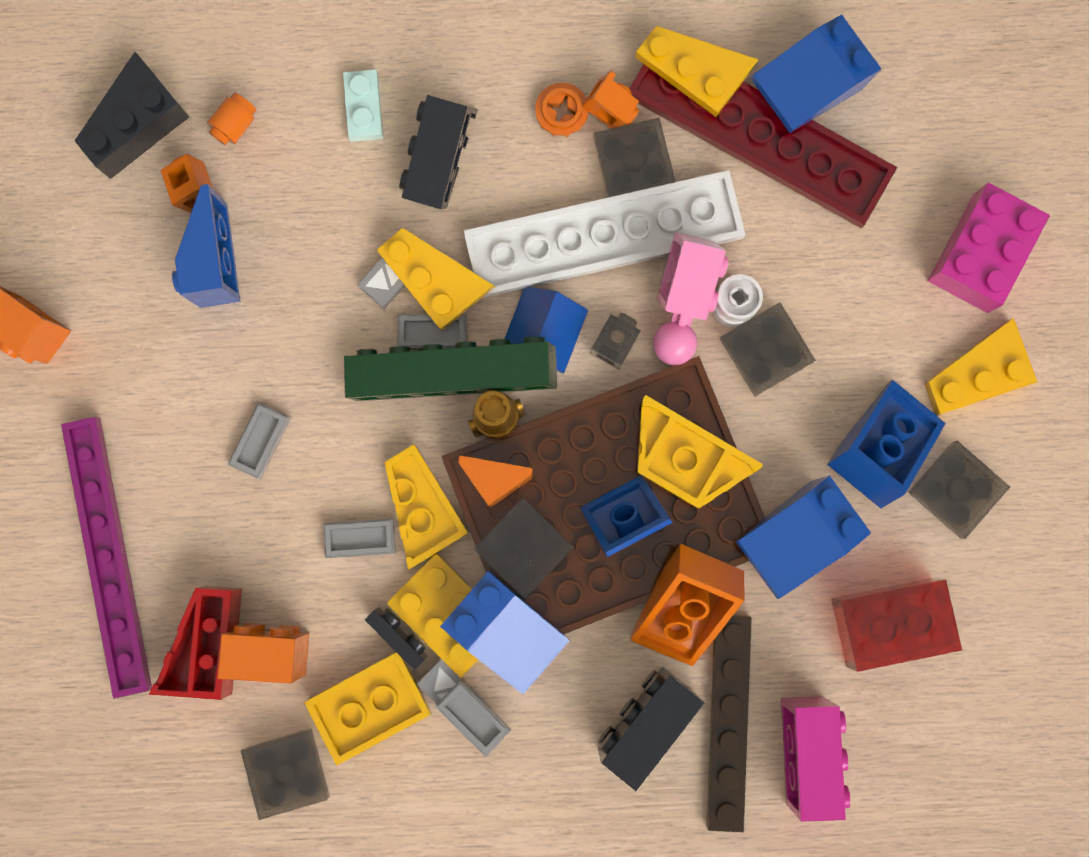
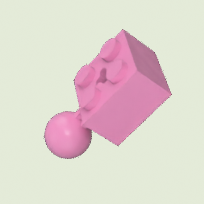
M678 232L674 233L657 296L664 310L673 314L671 321L659 327L653 338L654 352L666 364H684L693 357L697 349V337L694 330L690 327L692 319L707 320L709 311L714 312L719 292L715 291L718 278H723L726 273L728 257L725 256L726 250L715 241Z

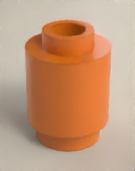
M234 92L230 98L226 97L208 120L207 124L211 127L209 134L223 145H226L228 142L236 144L255 119L253 115L257 109L244 97Z

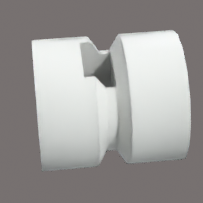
M744 274L732 275L726 278L717 289L719 296L716 308L712 314L720 324L730 328L740 327L747 323L761 307L763 294L760 285L752 277Z

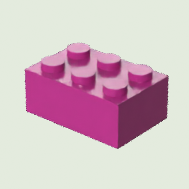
M988 182L973 194L927 281L986 313L1003 306L1050 215Z
M823 696L781 698L786 805L801 822L846 820L845 808H850V792L848 786L844 785L843 771L848 770V755L846 749L842 748L841 733H846V717L844 712L840 711V706Z

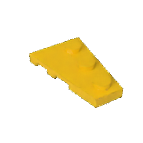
M659 26L653 29L635 53L636 59L715 117H717L759 61V59Z
M404 228L400 229L377 249L378 253L440 330L446 329L495 288L493 284Z
M1012 318L927 381L925 387L937 416L1037 383L1038 381L1016 322Z
M415 444L384 462L393 503L395 504L408 570L469 534Z

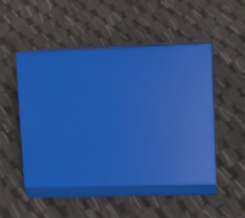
M527 287L522 292L504 339H509L511 344L524 343L525 337H545V341L556 346L557 372L564 374L588 310L557 291Z
M639 476L580 507L606 557L672 523L643 476Z

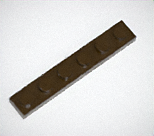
M733 615L714 639L706 823L708 831L744 833L752 617Z

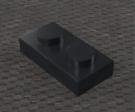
M379 607L365 619L414 671L428 657L423 652L426 649L424 643L413 633L407 636L399 628L402 624L400 619L388 608L383 611Z

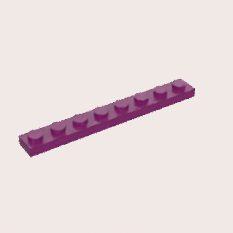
M91 417L61 424L112 696L113 699L147 692L151 690L152 684L101 420L99 417Z

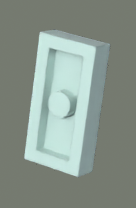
M377 70L343 72L347 129L350 142L384 139Z

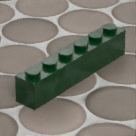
M533 336L525 337L524 343L511 344L509 339H494L489 341V346H477L476 342L455 343V348L443 349V345L440 344L422 345V351H410L409 347H390L389 353L377 354L375 349L356 350L355 356H344L345 398L355 401L481 394L489 391L513 392L557 389L556 346L545 341V337Z

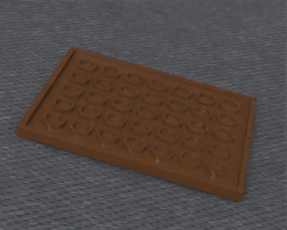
M700 356L692 358L684 364L674 365L517 426L506 437L498 439L487 438L441 456L485 572L487 573L491 570L563 634L647 602L664 566L680 544L734 567L749 562L735 541L765 518L749 477L743 479L737 485L715 497L699 509L643 477L665 509L672 523L609 557L604 555L580 507L641 476L637 473L641 405L645 395L737 449ZM459 456L533 468V477L499 503L490 507L459 465Z

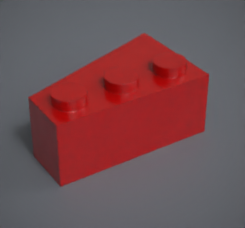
M214 586L195 588L178 626V633L173 645L164 658L162 670L156 683L153 684L149 695L222 700L232 694L234 680L218 679L221 636L224 633L233 631L234 626L239 625L241 588Z

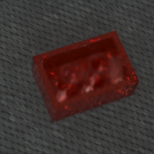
M929 578L831 598L846 667L856 672L962 651L946 579Z

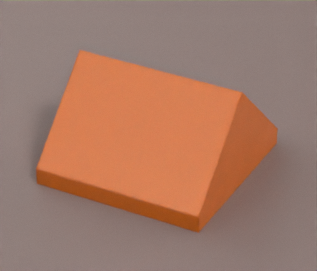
M459 456V465L490 507L499 503L533 477V468Z

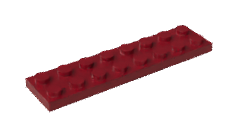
M643 64L629 88L632 96L639 100V105L859 228L865 226L898 168L814 120L789 133L760 91L745 82L741 84L717 117L645 64Z

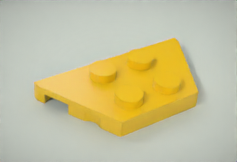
M647 395L644 396L641 405L637 473L699 509L762 468V463Z

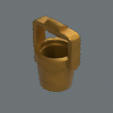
M489 391L482 394L476 401L473 419L469 420L468 424L475 437L485 435L488 438L498 439L512 433L518 424V419L526 414L519 398L513 401L512 398L504 393Z

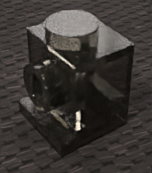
M619 313L618 317L610 314L593 344L590 354L620 370L641 332L640 329L636 328L638 322L624 313ZM613 332H621L624 335V340L620 343L614 342L611 338Z

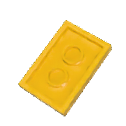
M436 553L387 604L461 678L478 659L463 648L440 626L470 593L472 588Z
M397 652L304 702L336 766L432 714L407 663Z

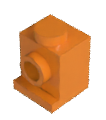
M609 71L597 81L582 107L613 131L623 124L626 126L631 124L639 113V109L636 107L639 100L632 96V92L628 87L621 83H616L613 80L616 74L613 71Z
M189 154L175 158L171 164L160 170L172 205L189 213L193 210L201 185L209 184L212 187L204 162Z

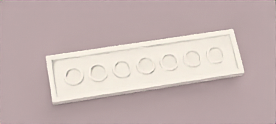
M729 170L464 230L473 272L495 286L483 298L669 256L675 232L715 241L717 244L744 239L746 236Z

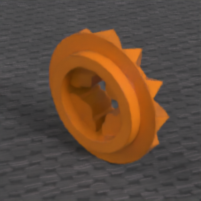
M556 83L545 88L538 96L535 105V115L541 128L550 132L552 136L564 135L568 137L576 131L580 132L589 114V111L582 107L586 96L579 88L568 83ZM565 99H567V111L572 114H564L563 118L557 121V111L552 108H560L561 104H564Z

